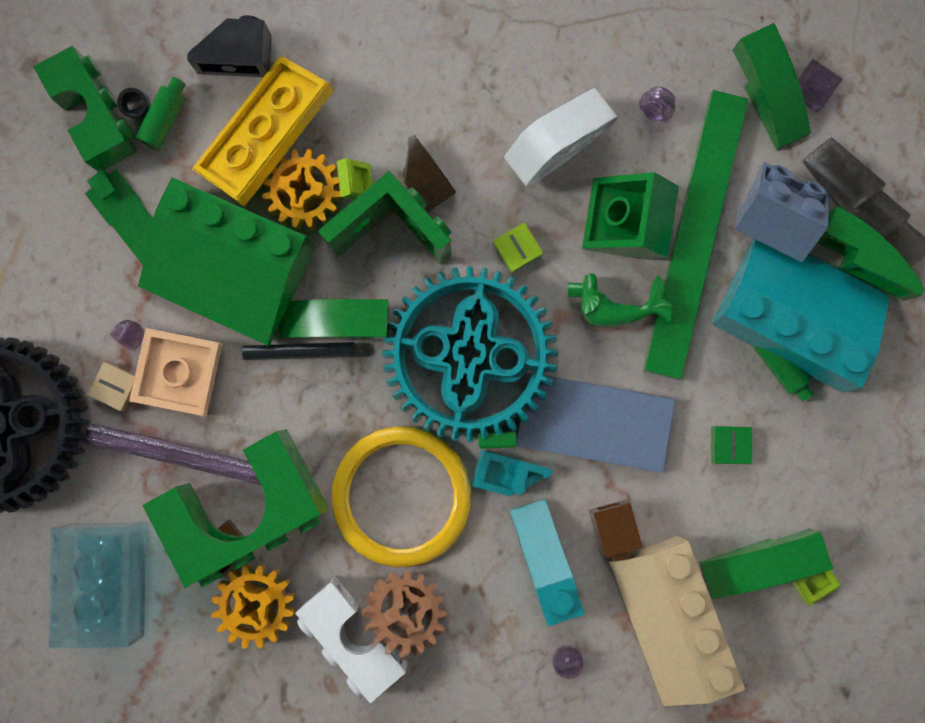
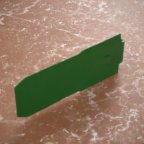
M102 169L87 180L91 189L84 194L109 226L116 230L143 265L153 218L143 207L142 201L117 169L111 174Z

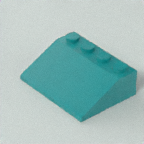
M753 238L711 324L753 347L757 346L783 357L803 369L812 378L844 393L863 388L879 354L890 296L810 254L807 255L803 262H800Z

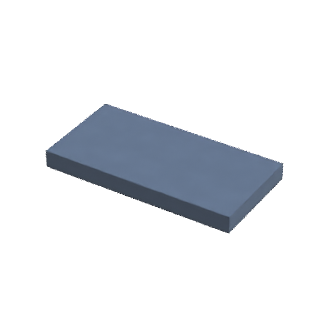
M528 373L526 387L529 384L533 373ZM546 376L554 380L552 387L543 384L539 387V389L548 394L547 399L542 400L534 396L532 401L540 407L537 412L532 411L528 406L523 409L529 420L526 423L521 420L519 421L516 438L517 446L663 473L675 399Z

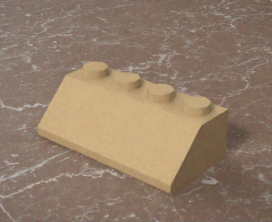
M675 536L635 551L634 556L621 561H609L663 706L710 704L746 690L688 540Z

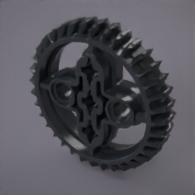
M0 337V360L20 362L36 370L49 384L58 407L50 398L43 395L20 397L16 379L6 369L0 367V514L4 511L8 513L16 512L20 507L23 509L30 508L35 504V501L46 500L48 498L47 492H57L60 489L58 481L64 482L71 478L65 468L76 469L79 466L77 461L72 458L73 455H82L86 452L82 447L77 446L78 441L89 438L86 433H80L81 426H86L90 423L88 419L81 418L80 412H85L89 407L87 404H78L77 400L82 398L85 393L83 390L72 389L79 380L74 376L66 377L71 368L64 364L58 365L60 358L53 354L47 355L48 350L41 346L35 347L33 342L25 340L21 342L18 338L13 337L6 339ZM35 409L40 414V419L36 425L31 421V414ZM60 423L57 444L48 463L35 478L20 486L19 482L31 465L28 442L49 436ZM3 459L7 460V464L3 465Z

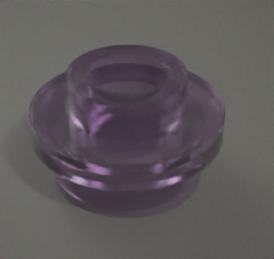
M656 86L641 96L639 106L648 119L666 121L675 112L676 100L671 91L664 87Z

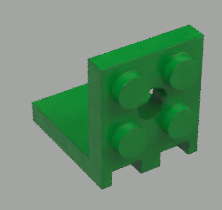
M390 171L385 173L318 231L329 248L339 257L389 213L394 211L440 264L451 256L452 240L449 235L452 233L448 226L438 216L432 219L425 210L426 203L419 193L412 187L407 191Z

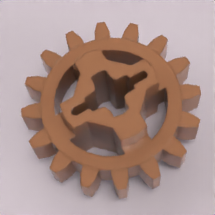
M406 570L399 580L397 575L392 572L387 576L386 582L380 579L373 586L376 592L370 591L365 598L372 606H368L362 611V616L371 618V622L365 626L364 630L365 632L375 631L377 636L372 644L375 646L383 641L386 644V655H389L396 648L401 659L409 655L410 649L415 656H419L424 652V646L431 648L437 643L433 635L439 636L444 632L445 628L438 623V621H442L447 617V612L438 610V605L444 601V597L433 596L432 592L435 590L436 585L433 583L428 587L424 586V575L422 574L415 580H411L410 571ZM388 595L389 598L386 600L388 609L382 613V603L385 596ZM399 610H401L402 613L408 612L410 614V618L407 615L401 616ZM427 614V624L422 633L421 630L424 628L422 619Z

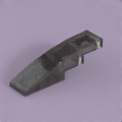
M830 137L803 159V164L818 184L829 193V198L834 204L860 218L880 233L901 254L911 268H914L925 258V237L907 222L911 214L883 191L886 183L834 138Z

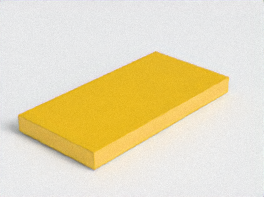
M280 56L197 161L192 170L245 207L335 91L334 88L324 79Z

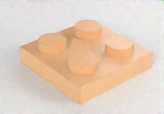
M146 328L129 401L207 416L223 344Z

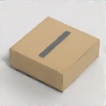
M103 362L87 396L119 411H125L130 402L135 375L111 363Z

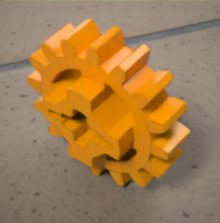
M293 149L291 152L292 159L286 160L283 157L280 160L281 165L278 168L275 167L271 172L273 175L272 179H266L263 182V185L270 191L262 194V197L266 203H273L268 208V211L272 216L280 214L278 221L283 226H286L292 220V226L296 231H300L302 223H306L309 229L313 231L315 230V221L320 220L326 225L328 220L325 215L328 212L337 215L339 212L334 205V201H343L344 198H341L340 192L336 190L340 188L339 178L334 177L338 170L334 164L327 166L328 160L324 154H321L315 160L311 149L306 150L304 157H300L296 149ZM315 170L325 177L327 186L315 181ZM307 184L310 191L305 190L302 196H299L296 191L303 190L304 185ZM280 195H284L285 198H291V210L282 204ZM319 203L321 204V205H320L319 207H317L316 209L310 211V209L313 208L314 206H316L317 204H319Z
M247 563L242 566V575L238 570L233 569L227 573L230 582L222 580L217 584V587L223 593L212 597L211 602L219 605V609L214 611L211 617L222 619L223 623L216 630L219 633L228 629L231 633L227 642L230 644L237 638H241L242 648L246 649L252 640H255L256 646L260 649L266 644V637L274 643L280 638L278 629L287 631L291 624L285 617H292L296 613V608L288 606V603L296 598V593H286L285 588L291 581L290 579H285L280 582L277 579L280 569L276 568L269 574L266 573V563L259 564L256 571H253L251 564ZM252 580L265 583L269 587L255 586ZM232 595L236 600L233 612H231L230 607ZM277 598L278 613L276 619H274L275 614L272 611L273 601ZM258 600L261 606L251 611L248 604ZM240 624L252 625L255 630L245 628Z

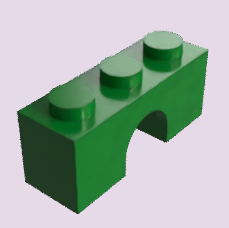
M72 45L33 66L50 99L65 111L79 104H87V114L83 121L67 130L86 164L99 172L137 152L131 139L135 138V134L125 118L119 119L114 108L118 106L117 101L107 86H101L97 77L102 75L101 71L90 55L84 57Z

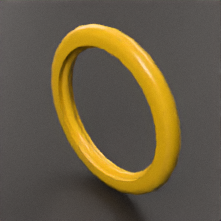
M391 426L376 430L361 438L344 455L336 469L331 487L332 511L335 523L343 538L360 555L374 563L388 567L410 568L428 563L444 554L458 540L464 530L472 504V487L468 471L459 454L442 438L430 431L413 426ZM395 444L416 446L433 454L444 465L453 487V506L450 517L443 529L433 539L420 546L408 549H393L380 545L370 539L359 528L350 506V487L353 476L360 464L372 453L383 447Z

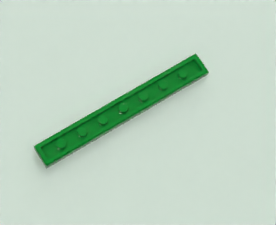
M713 90L709 95L664 280L663 299L672 305V322L668 324L660 317H655L643 366L644 372L681 380L748 98Z

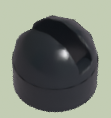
M126 88L119 94L117 105L120 112L126 117L141 119L146 116L150 108V100L143 91L136 88ZM143 101L142 107L129 110L128 105Z

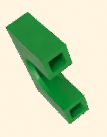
M287 429L275 431L243 449L262 486L265 496L264 515L258 527L250 535L234 536L224 533L214 526L190 483L176 486L142 505L184 588L196 582H199L201 588L223 577L220 572L221 568L232 564L234 570L256 559L253 551L265 545L269 552L289 541L286 533L298 527L302 534L322 523L319 515L328 511L329 508Z

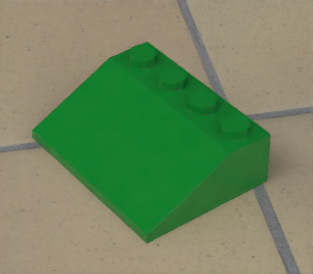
M171 177L154 213L138 287L270 347L317 246L303 234Z

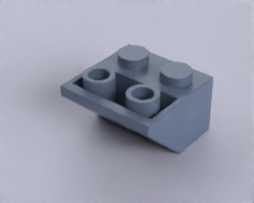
M763 162L738 212L735 230L803 262L828 228L829 193L816 182L807 181L806 183L794 177L790 170L781 165L772 166Z

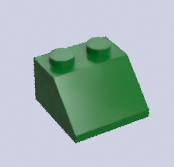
M655 172L593 178L582 249L636 259L668 258L679 186Z

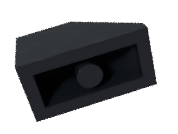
M243 15L239 19L227 18L188 52L187 61L197 74L264 77L270 70V31L265 21L255 16Z

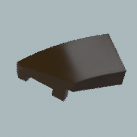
M412 135L408 138L407 145L409 146L402 177H405L404 184L408 190L411 187L414 188L426 203L424 208L429 213L454 195L456 191L415 135Z

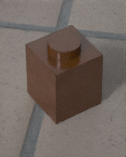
M621 500L588 510L599 551L605 558L611 557L612 561L625 560L634 556V550L643 548L630 502Z

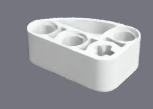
M593 88L534 121L520 134L505 154L504 159L522 183L529 187L588 146L611 127L618 119V116L597 89Z

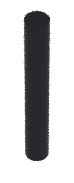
M355 343L270 345V347L267 345H246L242 347L243 360L355 357Z

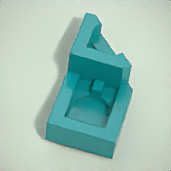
M481 450L471 485L506 496H511L512 494L520 495L527 491L526 488L537 481L551 476L553 470Z

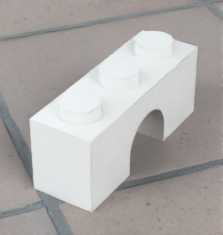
M335 577L297 610L295 614L300 618L297 620V623L309 638L315 637L324 647L322 654L328 663L334 668L339 666L348 676L346 682L352 692L359 698L364 696L369 703H372L406 673L408 662L399 657L396 648L389 655H386V644L383 641L375 646L373 644L360 646L349 640L345 633V621L356 613L360 605L340 580Z

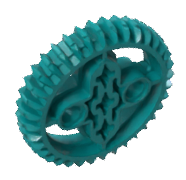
M468 266L466 269L467 277H460L459 270L456 267L452 268L454 279L446 280L444 272H438L440 283L435 286L432 280L427 277L424 279L428 290L422 293L419 287L414 286L412 288L413 293L417 297L414 302L409 297L404 296L402 298V302L408 307L406 312L398 308L394 309L393 314L401 319L399 324L388 322V328L396 332V336L388 335L387 338L383 339L386 344L394 345L393 350L382 351V357L393 359L394 361L392 364L383 366V371L385 373H396L395 377L386 381L389 387L400 385L401 387L400 390L392 395L394 400L397 401L407 397L408 401L402 405L401 410L406 413L415 407L417 411L413 414L411 420L414 423H418L423 416L427 417L428 419L423 427L426 431H430L435 423L439 424L437 436L441 438L445 436L447 428L453 429L451 435L453 441L459 440L460 430L467 431V442H473L474 431L479 430L482 438L486 439L487 429L494 427L495 433L501 435L503 431L499 425L507 422L511 431H515L517 427L512 418L518 415L520 420L526 423L529 418L523 409L526 406L534 412L540 409L532 399L534 396L542 400L547 399L548 394L539 389L541 384L552 387L554 380L544 376L545 371L556 372L558 369L557 365L547 363V358H556L559 355L558 350L547 349L548 344L557 342V335L545 336L544 334L545 331L553 328V321L541 323L539 320L547 314V309L545 307L539 308L536 311L532 309L539 300L536 295L531 296L527 301L523 299L528 291L526 285L521 286L517 292L512 290L516 283L514 277H510L505 285L501 284V271H496L493 280L487 279L488 268L482 267L480 277H474L472 266ZM456 291H475L474 295L463 299L457 305L451 328L437 325L427 326L420 329L413 338L408 337L417 317L432 302ZM487 293H492L505 299L525 318L534 338L536 355L534 359L529 357L526 347L520 341L496 335L499 322L498 310L495 304L486 297ZM480 304L482 316L486 320H480L475 331H473L471 319L467 315H474L475 309ZM465 325L463 340L458 339L452 349L449 340L459 338L462 326ZM488 329V342L494 346L489 354L491 370H483L480 373L478 384H474L477 367L482 368L487 360V350L485 345L482 344L484 330ZM430 339H439L443 342V350L436 357H428L424 353L425 343ZM473 340L475 350L480 354V357H473L472 362L469 363L467 368L465 357L460 353L461 351H467ZM407 349L411 350L414 360L421 367L444 373L441 396L444 403L454 411L453 416H448L435 410L417 393L409 378L406 367L405 352ZM511 351L517 356L518 363L513 369L504 370L497 365L496 359L501 352ZM452 353L456 364H458L455 380H453V368L449 363H446ZM527 370L533 372L524 392L508 408L485 418H465L466 413L477 410L483 403L489 380L510 383L519 380ZM467 376L468 386L474 390L473 395H466L465 401L460 406V398L454 392V388L461 387L462 382L465 381Z

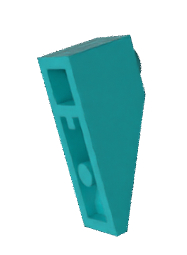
M541 499L510 509V514L547 626L549 627L585 615L546 500Z

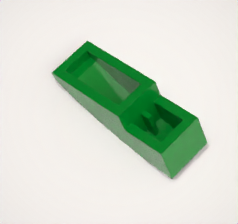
M775 23L742 37L732 51L748 80L744 88L776 150L808 136L811 130L802 90L786 46Z
M838 206L829 211L828 228L817 244L844 256L838 267L839 270L903 301L922 296L925 288L901 254L880 233L860 218Z
M388 299L290 301L279 325V339L383 340L389 335L390 303Z
M810 528L776 540L768 538L699 562L712 599L778 586L834 569L821 532Z

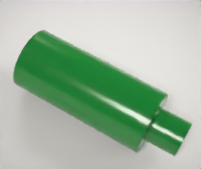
M172 77L167 87L160 86L135 136L137 141L154 150H161L186 100L181 95L186 86L182 80Z
M757 346L753 347L788 394L795 392L802 402L815 394L808 385L811 378L803 369L768 350Z

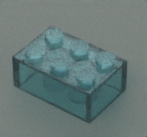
M145 522L71 523L51 528L49 648L129 647L143 638L145 623Z

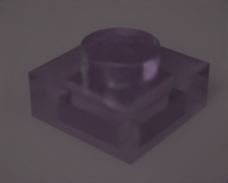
M814 59L806 65L798 77L805 105L815 112H819L842 81L841 77Z

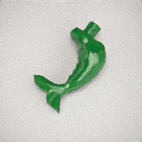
M593 273L584 275L583 283L568 282L567 297L582 298L581 315L591 326L602 328L620 327L632 324L650 315H656L668 324L672 322V305L663 299L664 279L659 275L656 276L651 285L649 300L641 307L620 305L618 302L613 303L610 299H607L606 295L598 290L597 277Z

